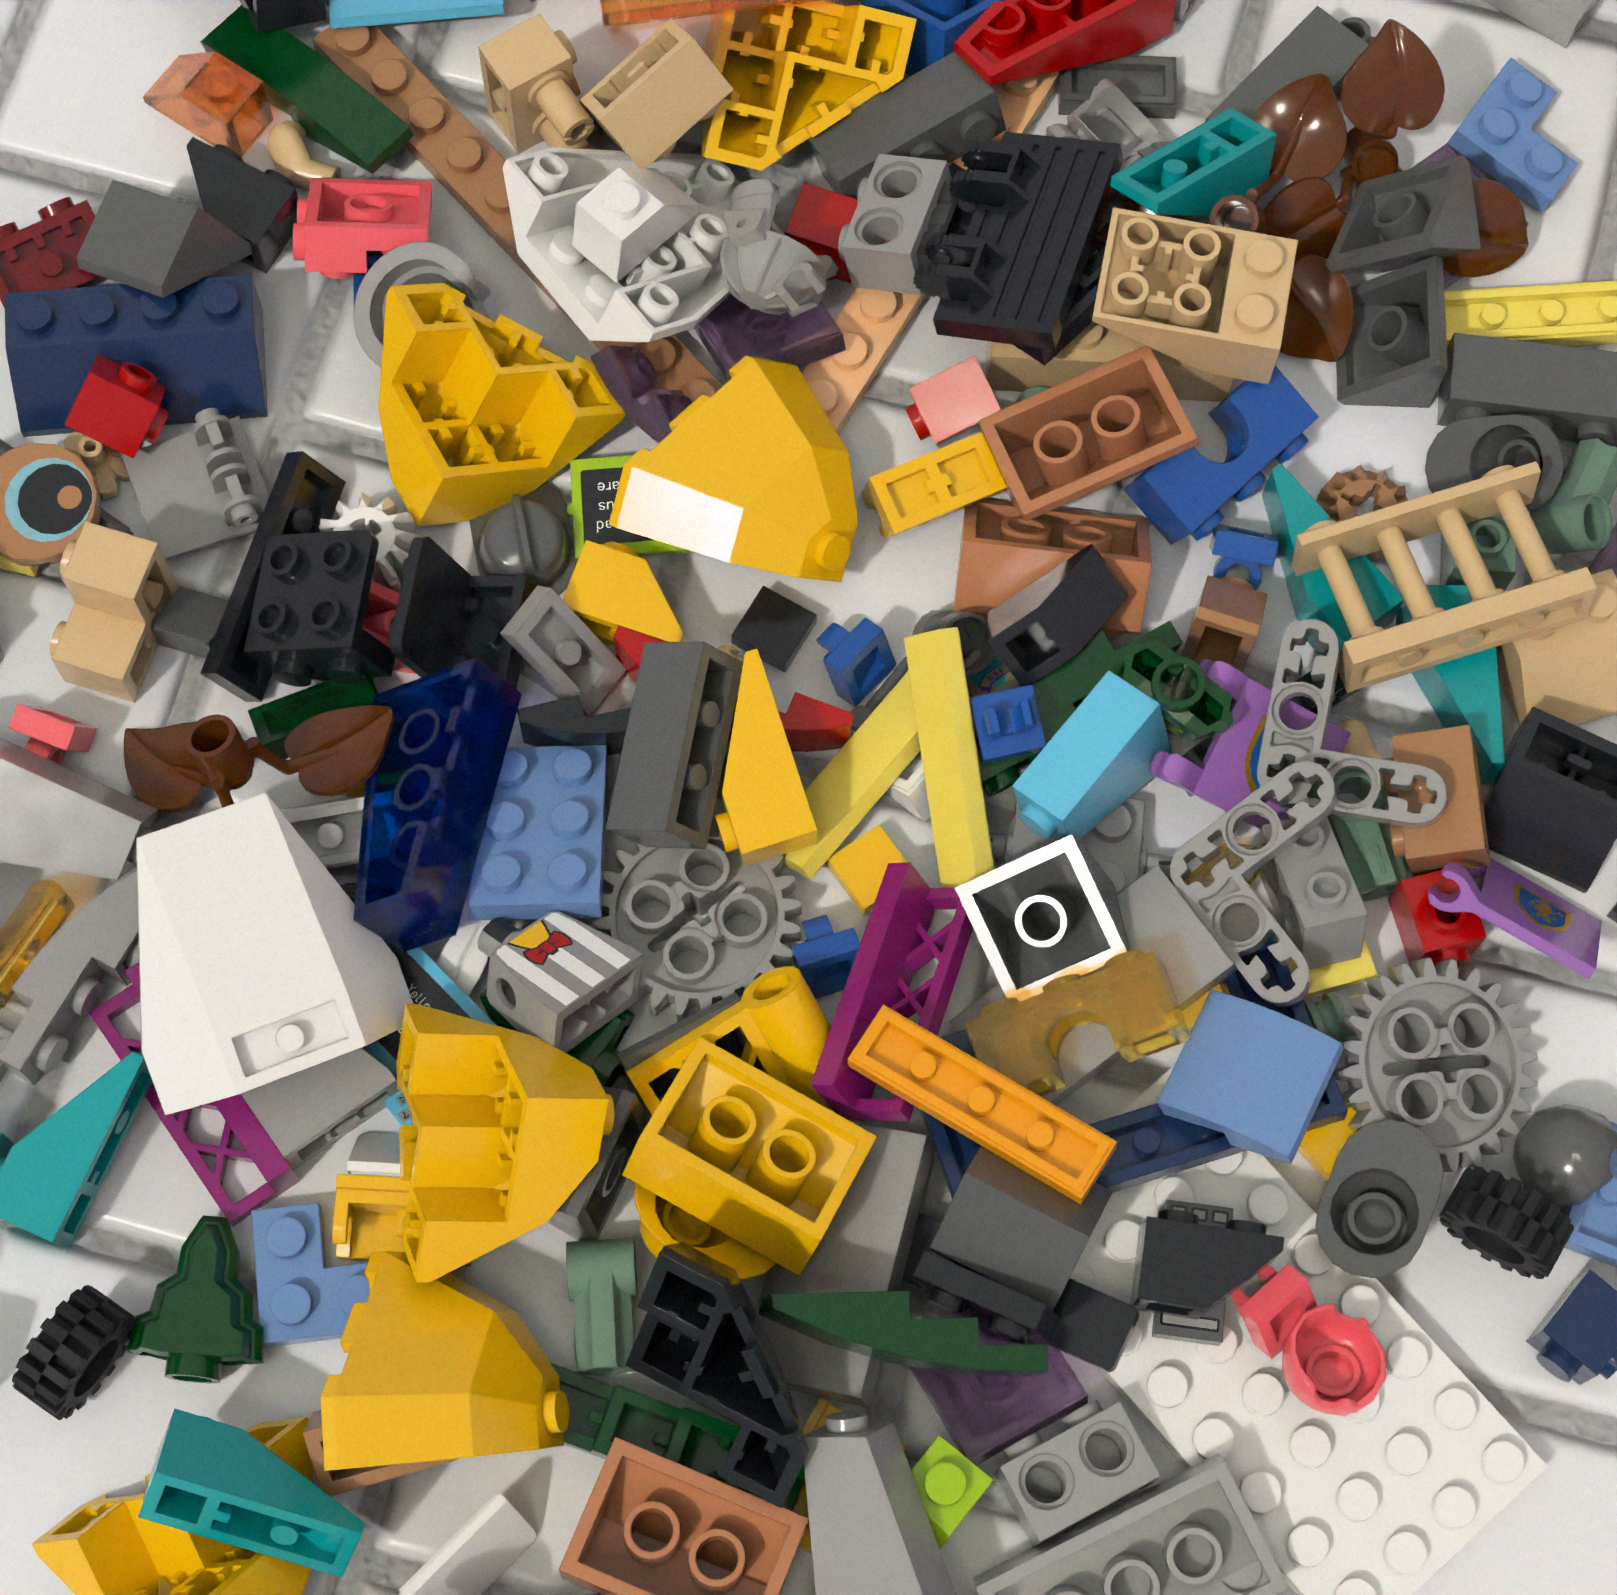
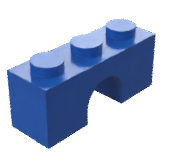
M1276 366L1274 367L1269 385L1243 381L1208 413L1223 431L1227 441V455L1224 463L1208 460L1193 447L1148 467L1123 489L1170 545L1189 534L1196 541L1200 540L1225 518L1218 509L1233 496L1238 502H1241L1267 480L1260 470L1271 460L1276 458L1279 463L1283 464L1309 441L1303 434V431L1318 419L1319 416Z

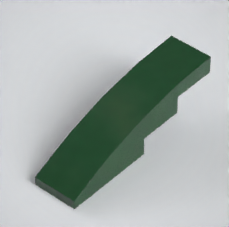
M242 5L200 41L211 60L245 78L255 96L290 115L293 121L299 123L305 129V136L372 174L414 136L409 125L365 88L284 29L258 33Z
M909 1291L771 1294L758 1300L759 1315L824 1344L892 1364L959 1375L1031 1377L1048 1372L1047 1344L980 1346L978 1317L911 1319Z
M551 1363L559 1375L560 1390L565 1392L569 1403V1425L567 1430L563 1432L565 1445L606 1459L615 1437L757 1496L719 1476L740 1427L687 1407H675L620 1385L611 1386ZM804 1463L783 1505V1508L792 1512L805 1478Z

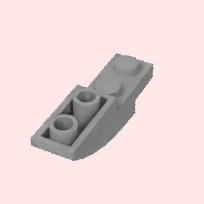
M137 870L111 885L69 919L36 954L11 988L29 1009L0 1052V1061L12 1074L34 1086L43 1072L50 1073L63 1058L68 1046V1039L65 1037L79 1015L81 1017L87 1016L98 1003L103 992L104 985L101 981L104 976L107 975L126 986L131 982L124 971L139 962Z

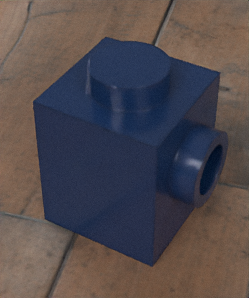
M1591 1269L1571 1282L1526 1340L1527 1343L1539 1352L1536 1358L1549 1373L1562 1381L1570 1382L1573 1379L1581 1385L1598 1376V1374L1608 1379L1617 1371V1290Z

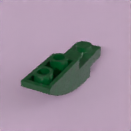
M1171 621L1130 642L1143 644L1156 638L1175 653L1183 643ZM1101 629L1075 657L1032 684L1046 745L1108 670L1120 678L1123 677L1122 652L1128 644L1114 650ZM978 752L982 787L987 795L992 797L1010 788L1021 776L1018 770L1032 763L1040 752L982 764L980 753Z

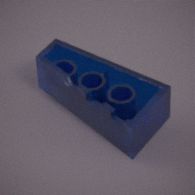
M475 657L373 696L372 705L391 707L395 720L383 759L374 774L365 782L353 920L403 952L455 936L457 933L522 695L521 692Z

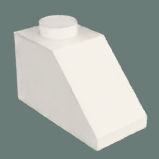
M618 167L576 203L572 246L614 282L618 283L697 215L700 205L656 168Z

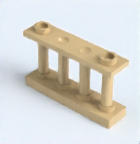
M1536 461L1516 468L1512 465L1500 466L1487 472L1480 479L1344 521H1321L1297 535L1292 562L1296 576L1322 568L1352 636L1349 641L1343 644L1338 669L1347 693L1574 623L1588 617L1598 589L1588 567L1565 573L1563 570H1556L1527 510L1526 505L1531 504L1541 474ZM1501 513L1532 582L1529 585L1507 592L1503 589H1496L1466 525L1467 523ZM1442 532L1473 600L1468 604L1446 611L1443 608L1436 607L1408 547V541ZM1382 550L1412 616L1410 622L1388 629L1376 626L1347 560Z

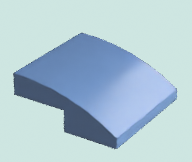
M1211 989L1157 1103L1164 1115L1224 1133L1231 1146L1292 1164L1344 1048L1341 1042L1293 1018L1253 1002Z

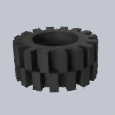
M1474 1166L1473 1169L1468 1167L1464 1170L1439 1215L1441 1217L1440 1223L1448 1227L1447 1232L1452 1237L1463 1239L1461 1244L1469 1250L1476 1249L1481 1252L1480 1257L1491 1262L1493 1259L1500 1263L1501 1268L1510 1272L1514 1268L1521 1276L1528 1278L1531 1275L1537 1279H1544V1277L1549 1276L1574 1230V1225L1570 1224L1572 1220L1569 1216L1560 1213L1561 1208L1553 1201H1544L1542 1199L1543 1194L1534 1188L1529 1191L1522 1187L1521 1181L1513 1177L1507 1180L1501 1172L1491 1169L1488 1173L1484 1168Z
M85 1285L81 1290H75L71 1293L68 1302L63 1300L56 1307L55 1315L51 1319L47 1317L42 1323L40 1334L36 1338H31L26 1346V1349L29 1350L28 1353L22 1356L16 1365V1368L19 1370L13 1374V1388L57 1420H62L63 1417L67 1419L72 1416L75 1408L79 1410L86 1404L90 1393L94 1396L100 1389V1382L106 1375L110 1376L116 1366L113 1364L116 1359L124 1355L127 1349L125 1344L129 1341L132 1328L136 1325L135 1316L92 1286Z

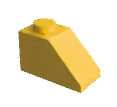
M586 540L562 600L599 640L615 646L614 634L618 625L663 642H684L683 632L647 561L639 557L633 549L623 544L606 542L604 545H600Z

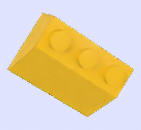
M699 1037L640 1135L622 1175L800 1276L823 1238L877 1136L715 1044Z

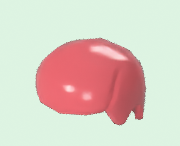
M1324 1303L1303 1312L1286 1337L1282 1352V1374L1290 1391L1310 1408L1326 1414L1347 1416L1351 1413H1357L1375 1400L1386 1380L1385 1350L1374 1333L1370 1331V1325L1366 1319L1344 1315L1337 1311L1335 1304Z

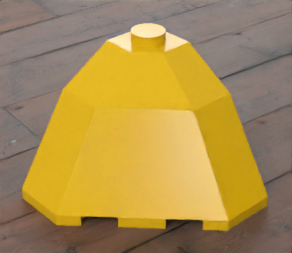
M715 0L707 34L705 54L734 90L722 100L719 109L711 117L701 121L702 157L759 171L775 163L784 154L809 139V137H815L852 113L853 109L903 79L917 19L863 5L843 6L823 0Z
M445 283L390 286L386 294L378 410L391 480L417 527L470 521L511 502L512 495L519 494L522 497L535 491L569 464L570 461L574 460L619 424L626 415L625 409L599 366L576 355L573 362H569L539 346L543 336L501 313L495 322L464 305L463 301L466 297L464 293Z
M745 355L729 370L731 379L711 397L704 394L700 395L669 423L672 432L651 451L641 448L624 463L609 525L729 563L797 578L842 582L858 524L849 452L796 365Z
M405 1004L396 1062L397 1090L403 1091L411 1111L412 1125H402L399 1128L401 1180H411L406 1215L402 1220L403 1248L416 1282H432L547 1223L598 1162L603 1135H610L613 1129L614 1102L612 1096L605 1093L591 1067L536 1036L419 1004Z
M383 1251L371 1253L364 1272L369 1281L370 1293L367 1302L353 1304L340 1340L343 1352L348 1353L342 1374L328 1375L320 1397L324 1471L477 1457L564 1446L563 1432L567 1430L570 1419L567 1396L563 1390H560L558 1373L518 1312L451 1273H447L432 1282H416L405 1252Z
M307 1416L263 1422L244 1430L313 1483V1466L303 1435V1431L309 1421ZM151 1474L145 1476L147 1485ZM145 1491L137 1495L108 1498L105 1494L79 1506L32 1543L37 1556L75 1595H302L312 1569L139 1518L138 1514Z

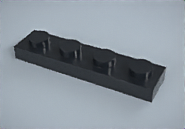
M303 451L288 452L285 455L200 673L245 702H262L273 674L268 668L244 653L265 546L268 540L276 535L320 532V519L332 520L346 483Z

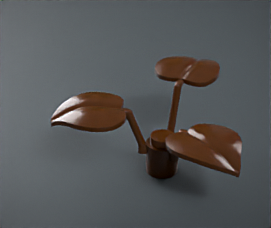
M1388 19L1375 39L1354 60L1346 73L1341 88V104L1344 113L1355 127L1347 132V148L1343 159L1348 166L1340 171V176L1343 179L1340 195L1337 198L1335 197L1331 185L1325 179L1307 177L1294 181L1284 187L1263 210L1266 218L1264 234L1298 240L1294 264L1308 255H1318L1328 259L1347 216L1341 209L1346 207L1351 200L1354 181L1363 182L1403 171L1398 165V153L1389 139L1395 138L1398 127L1407 130H1418L1426 127L1434 120L1441 108L1445 92L1441 68L1431 50L1409 28L1396 20ZM1487 179L1472 181L1481 249L1443 258L1444 271L1461 277L1486 276L1509 267L1525 253L1529 243L1524 209L1512 190L1497 181Z
M1324 74L1310 75L1291 82L1274 93L1257 109L1251 119L1277 134L1270 168L1273 171L1270 176L1255 188L1248 189L1245 197L1229 195L1220 199L1214 205L1210 213V219L1205 224L1264 234L1266 218L1257 202L1279 183L1284 173L1292 181L1307 177H1320L1324 179L1339 166L1347 148V127L1330 79ZM1131 198L1126 200L1120 207V209L1194 222L1199 220V216L1155 214ZM1110 221L1097 233L1098 245L1096 250L1098 253L1106 246ZM1308 255L1294 264L1280 352L1294 357L1336 362L1343 356L1352 335L1354 301L1345 275L1342 272L1331 273L1325 265L1327 259L1321 256Z
M378 705L348 707L315 715L297 725L287 735L284 749L290 760L282 759L264 748L257 737H251L244 741L233 721L229 717L219 714L206 716L197 722L180 723L155 729L127 728L124 734L125 768L131 787L138 799L159 809L158 813L163 814L179 813L188 810L200 799L204 787L214 789L219 797L222 808L234 804L230 790L239 789L250 780L255 758H259L286 775L298 772V778L302 787L311 794L334 796L356 789L374 774L383 759L395 717L391 707Z

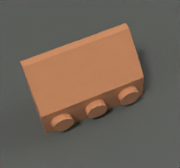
M1143 346L978 420L980 429L1007 486L1006 492L1013 506L1025 521L1199 445L1196 432L1152 349L1148 346Z
M983 499L964 508L954 611L972 612L983 616L988 621V612L1092 543L1128 590L1129 594L1127 599L1098 631L1102 629L1106 636H1120L1126 631L1141 633L1152 566L1148 518L1055 508L1025 521L1012 502Z
M615 1437L561 1562L559 1572L562 1579L600 1595H780L809 1518L783 1507L781 1509L764 1499Z

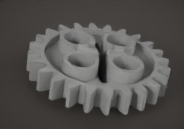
M714 815L706 849L645 847L635 842L638 852L635 856L620 849L614 852L616 863L622 872L604 871L603 886L612 892V894H603L602 914L608 916L592 921V928L643 953L637 1000L647 992L650 993L651 1014L657 1016L669 1002L675 1004L677 1022L686 1018L690 1007H699V1010H702L734 993L738 996L743 995L744 990L760 975L776 969L773 963L792 966L794 962L793 952L782 942L800 941L801 927L786 920L802 915V904L800 900L784 898L796 889L795 876L775 877L783 867L782 855L743 867L738 849L726 853ZM709 864L716 867L722 873L721 877L709 886H700L688 879L689 872L699 865ZM743 885L745 887L743 893H736L725 898L728 891L734 886ZM657 900L669 907L668 914L657 922H645L635 915L636 909L647 901ZM693 910L699 916L708 913L709 924L701 927L695 920L686 923V912ZM737 914H747L753 916L760 926L754 933L748 936H736L725 928V924L731 917ZM671 937L666 942L665 947L659 951L652 952L649 950V946L652 943H659ZM686 950L700 952L707 959L706 965L695 973L680 972L673 967L672 962L679 953Z
M1431 958L1412 961L1411 968L1407 963L1388 967V978L1385 975H1379L1367 979L1366 982L1370 994L1360 993L1351 995L1348 999L1359 1015L1338 1018L1336 1022L1343 1031L1350 1035L1348 1041L1341 1042L1344 1048L1341 1056L1346 1058V1066L1337 1068L1333 1072L1336 1080L1348 1081L1349 1090L1341 1094L1345 1105L1355 1104L1358 1112L1348 1124L1350 1129H1360L1366 1124L1386 1119L1408 1122L1426 1133L1438 1149L1444 1173L1457 1172L1458 1164L1462 1168L1480 1166L1481 1153L1484 1156L1502 1153L1503 1149L1498 1136H1517L1520 1131L1510 1117L1511 1114L1531 1113L1532 1107L1519 1096L1520 1089L1538 1086L1537 1080L1522 1073V1065L1538 1059L1537 1053L1520 1050L1519 1041L1526 1038L1532 1032L1531 1028L1526 1026L1513 1028L1509 1021L1520 1007L1518 1003L1499 1006L1496 1000L1502 985L1496 982L1478 988L1480 969L1462 970L1458 974L1457 962L1452 959L1438 962L1436 966H1434ZM1456 1017L1461 1019L1466 1029V1039L1463 1044L1456 1038L1454 1032ZM1397 1021L1402 1024L1407 1034V1043L1404 1050L1399 1047L1394 1038V1026ZM1477 1055L1482 1056L1485 1060V1065L1482 1068H1465L1444 1072L1431 1071L1387 1076L1383 1072V1066L1386 1063H1405L1425 1059L1440 1060ZM1465 1081L1470 1085L1474 1094V1104L1471 1110L1465 1105L1462 1097V1088ZM1405 1086L1412 1092L1415 1100V1107L1411 1116L1408 1115L1402 1104V1092Z

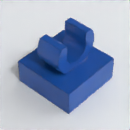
M1218 524L1213 528L1209 546L1213 555L1220 556L1214 564L1213 577L1219 579L1225 577L1226 571L1230 566L1242 564L1249 570L1247 582L1257 590L1262 578L1258 564L1274 566L1279 541L1272 534Z
M864 618L850 633L839 624L832 623L816 639L820 646L829 651L824 657L823 662L837 696L854 707L897 665L884 630L867 618Z
M1033 685L969 698L973 727L982 764L1041 752L1046 746Z
M826 914L802 921V927L807 940H804V943L792 946L795 967L802 973L816 999L843 991L860 945L854 927L834 933Z

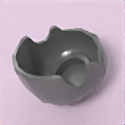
M1564 1104L1537 1111L1518 1132L1514 1145V1165L1524 1188L1529 1191L1534 1188L1543 1194L1542 1199L1544 1201H1553L1561 1208L1584 1203L1595 1191L1601 1189L1613 1178L1610 1170V1158L1613 1150L1617 1148V1132L1604 1115L1584 1107Z

